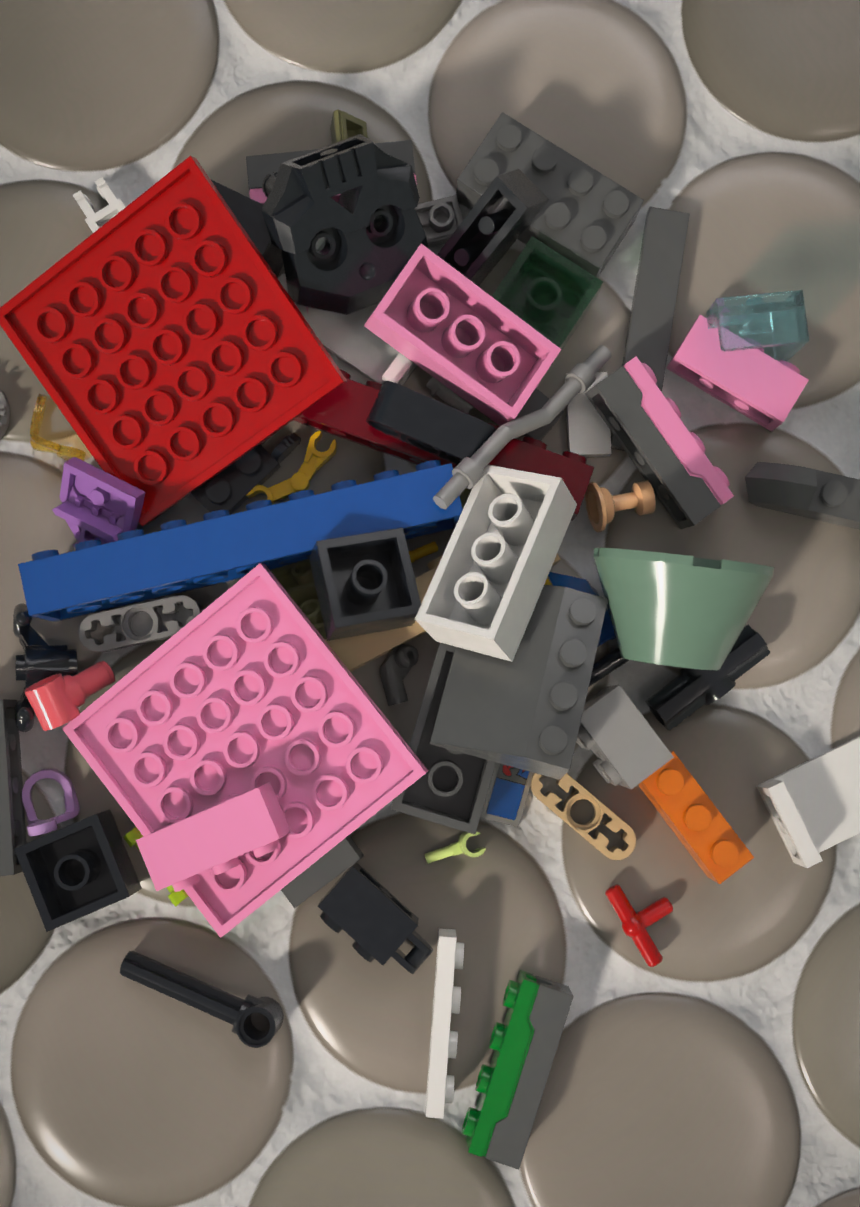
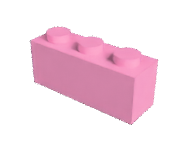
M699 315L666 367L771 432L785 421L809 379L800 375V370L795 365L787 361L775 360L765 354L763 347L750 339L742 340L730 333L728 327L720 320L712 317L705 318L702 315Z
M268 782L137 839L136 842L156 891L172 885L174 891L178 892L200 882L198 874L213 868L215 875H218L240 865L238 856L253 850L255 857L258 858L280 848L281 845L278 839L291 832L273 787Z

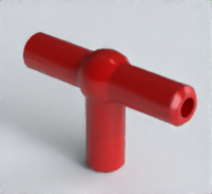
M616 884L608 888L605 895L622 921L623 932L632 938L649 967H654L661 963L663 957L646 928L673 912L671 902L668 898L662 897L636 913L620 885Z

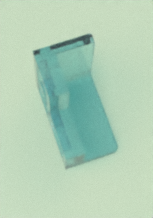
M803 290L716 298L706 312L708 329L718 328L720 348L724 352L773 347L775 360L788 361L810 341Z

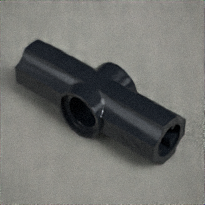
M749 624L745 625L720 670L682 668L679 671L681 674L645 702L656 719L667 730H671L688 716L690 717L693 712L704 704L705 706L710 705L728 693L736 685V679L770 654L767 643Z

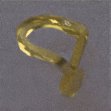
M39 393L30 427L31 447L36 451L55 453L64 460H69L75 456L84 461L86 456L84 451L59 445L39 437L48 396Z

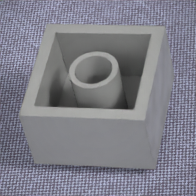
M620 685L606 686L585 702L576 743L582 749L586 748L588 751L590 749L598 758L593 762V765L608 784L611 782L614 786L621 785L632 790L674 758Z

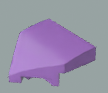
M74 456L64 462L59 497L62 504L52 510L56 516L66 520L77 539L73 546L89 540H101L102 544L118 541V534L137 528L146 492Z

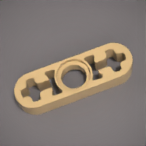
M533 773L530 782V789L533 795L603 855L612 860H622L634 851L636 836L633 829L566 773L560 780L557 779L556 784L566 793L569 792L570 786L576 789V792L566 798L562 809L559 810L555 804L562 801V799L551 791L543 795L540 792L543 784L539 781L542 775ZM581 799L590 801L594 807L593 818L585 824L574 822L570 814L572 805ZM604 813L609 817L608 820L603 822L607 828L615 833L620 829L624 831L621 839L625 844L621 849L613 846L608 850L606 846L609 840L598 830H596L594 837L588 834V832L600 824Z

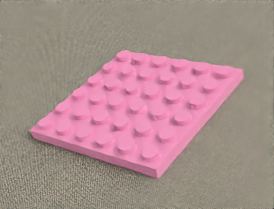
M259 563L83 710L79 716L62 728L143 837L263 784L271 783L291 832L278 839L281 847L258 858L255 857L253 850L238 856L240 865L218 875H215L213 868L198 874L200 882L184 889L220 938L428 772V769L263 563Z

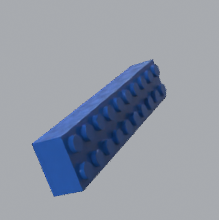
M440 460L427 461L416 465L415 472L399 475L398 470L384 471L373 476L374 481L357 485L356 480L341 481L331 485L332 491L315 495L314 490L298 491L288 495L289 501L272 505L271 500H260L247 504V511L230 515L229 510H217L204 514V521L187 525L186 520H174L161 524V531L144 534V530H131L118 534V541L102 544L101 540H89L75 544V551L59 554L58 550L34 553L31 555L32 561L18 564L28 614L31 617L58 622L241 579L259 563L265 564L271 570L309 559L316 541L397 528H403L405 538L408 540L455 529L463 510L460 496L447 509L440 508L433 500L437 492L453 477L452 463L441 465Z

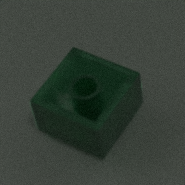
M532 236L492 297L563 350L595 302L603 281Z

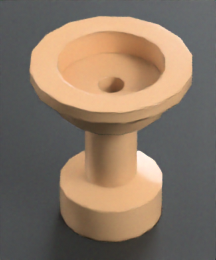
M649 481L636 482L632 485L631 492L611 495L608 489L599 487L595 482H590L585 493L588 518L596 532H603L606 525L614 519L615 512L635 509L636 513L642 516L654 513L656 508L655 493Z

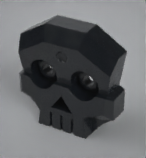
M361 134L280 164L278 172H273L275 177L268 174L263 180L262 189L267 200L261 209L271 243L282 250L288 294L297 305L348 315L378 303L382 300L419 245L422 243L428 248L425 231L415 210L420 197L412 166L382 151L373 141ZM341 194L338 203L331 198ZM381 215L382 224L375 229L374 220L377 216ZM324 237V248L316 251V242Z

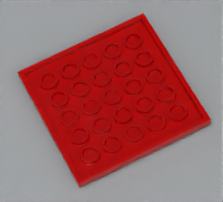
M192 156L185 159L0 307V326L101 469L146 492L139 518L141 526L151 523L347 382L198 160Z

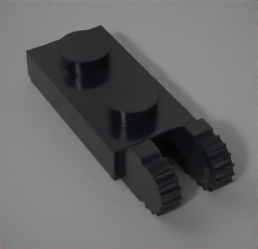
M291 433L275 447L271 455L262 446L269 439L267 438L192 492V495L209 512L229 510L231 515L248 499L246 495L256 485H262L281 467L280 463L300 444L301 438L296 433Z

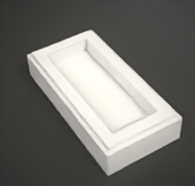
M597 372L595 374L596 379L584 393H578L566 406L568 452H573L583 457H609L612 454L610 429L585 395L596 384L608 377L607 372Z

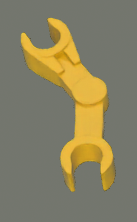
M321 431L315 432L310 437L304 462L297 473L291 478L269 488L263 485H256L246 496L250 499L257 494L263 493L267 495V500H271L272 505H274L275 502L288 497L292 493L308 490L310 481L316 471L336 454V440L332 441L327 451L320 452L316 450V444L323 435Z

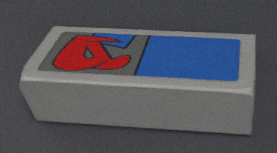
M496 762L480 818L519 827L533 772Z

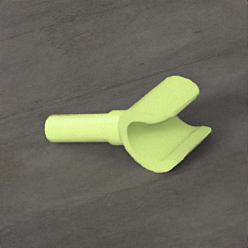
M463 832L457 842L425 853L427 863L429 864L462 853L470 857L481 856L486 848L481 847L474 851H469L466 847L469 837L481 833L471 834Z

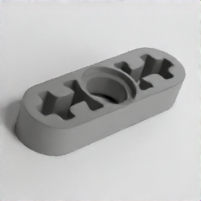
M178 595L99 612L87 616L81 622L78 631L79 639L84 647L96 652H109L171 638L183 628V625L176 620L167 621L164 624L168 630L162 632L163 621L157 611L158 608L163 607L162 614L167 616L178 613L179 605L183 604L186 609L193 610V616L187 618V624L200 614L203 609L196 600L188 596ZM140 612H147L153 620L151 631L144 636L135 635L131 629L132 618ZM121 616L120 625H119V623H118V621H117L116 618ZM100 622L101 626L108 628L120 626L126 639L121 641L122 634L112 633L105 635L104 643L101 644L98 639L91 638V632L97 630V623Z

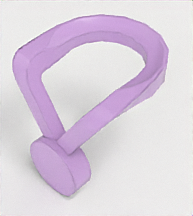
M42 769L32 774L23 786L22 802L25 807L28 822L27 830L30 837L55 831L58 829V823L72 819L79 814L80 806L71 779L63 772L56 769ZM43 778H51L61 784L64 790L66 809L64 814L47 820L37 818L31 798L34 784Z

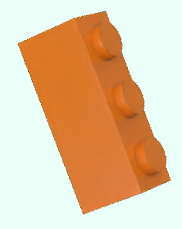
M670 751L674 758L643 780L638 786L706 876L721 884L751 861L754 856L675 752Z

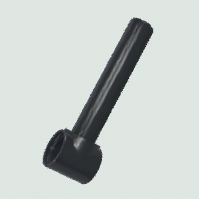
M129 951L122 961L120 968L122 976L232 1024V1032L237 1034L239 1039L249 1047L259 1048L267 1045L282 1026L284 1019L283 1010L280 1004L272 998H257L248 994L245 1000L135 951ZM261 1013L265 1015L269 1020L270 1029L261 1031L255 1028L251 1021V1014Z

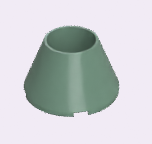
M594 548L593 554L604 597L608 598L607 608L621 658L700 670L721 669L770 584L775 568L739 561L713 560L689 555L618 548Z

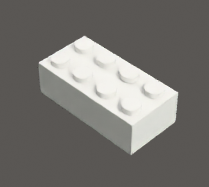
M487 465L483 469L484 476L473 486L415 620L437 642L513 662L577 503L560 477Z

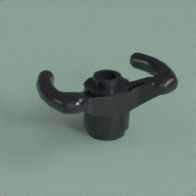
M20 603L15 606L13 632L19 638V642L24 649V655L15 656L16 681H25L24 690L34 683L60 673L62 676L78 674L76 649H67V645H48L30 625L32 617L28 614L27 604ZM23 691L20 700L15 705V721L18 730L28 732L34 724V711Z

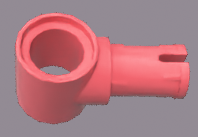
M99 661L74 676H62L60 673L49 676L26 688L24 693L42 729L48 731L60 727L79 716L81 712L78 707L85 703V699L114 683L115 675L108 663Z

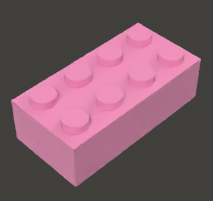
M422 243L364 324V327L499 426L515 420L562 350Z

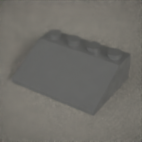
M544 585L513 662L455 647L430 744L560 780L571 767L608 598L568 587Z

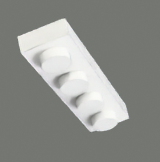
M439 928L426 1091V1117L443 1119L444 1104H453L454 1075H447L448 1058L456 1059L458 1031H451L450 1023L451 1013L459 1014L461 987L453 986L454 969L462 970L464 960V943L456 942L455 929Z

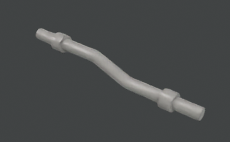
M600 345L584 363H577L565 377L566 382L541 409L501 425L470 458L465 457L452 470L453 477L433 497L436 505L442 509H447L465 488L471 489L484 476L483 469L510 440L550 424L578 393H584L596 379L595 374L611 358L610 350Z

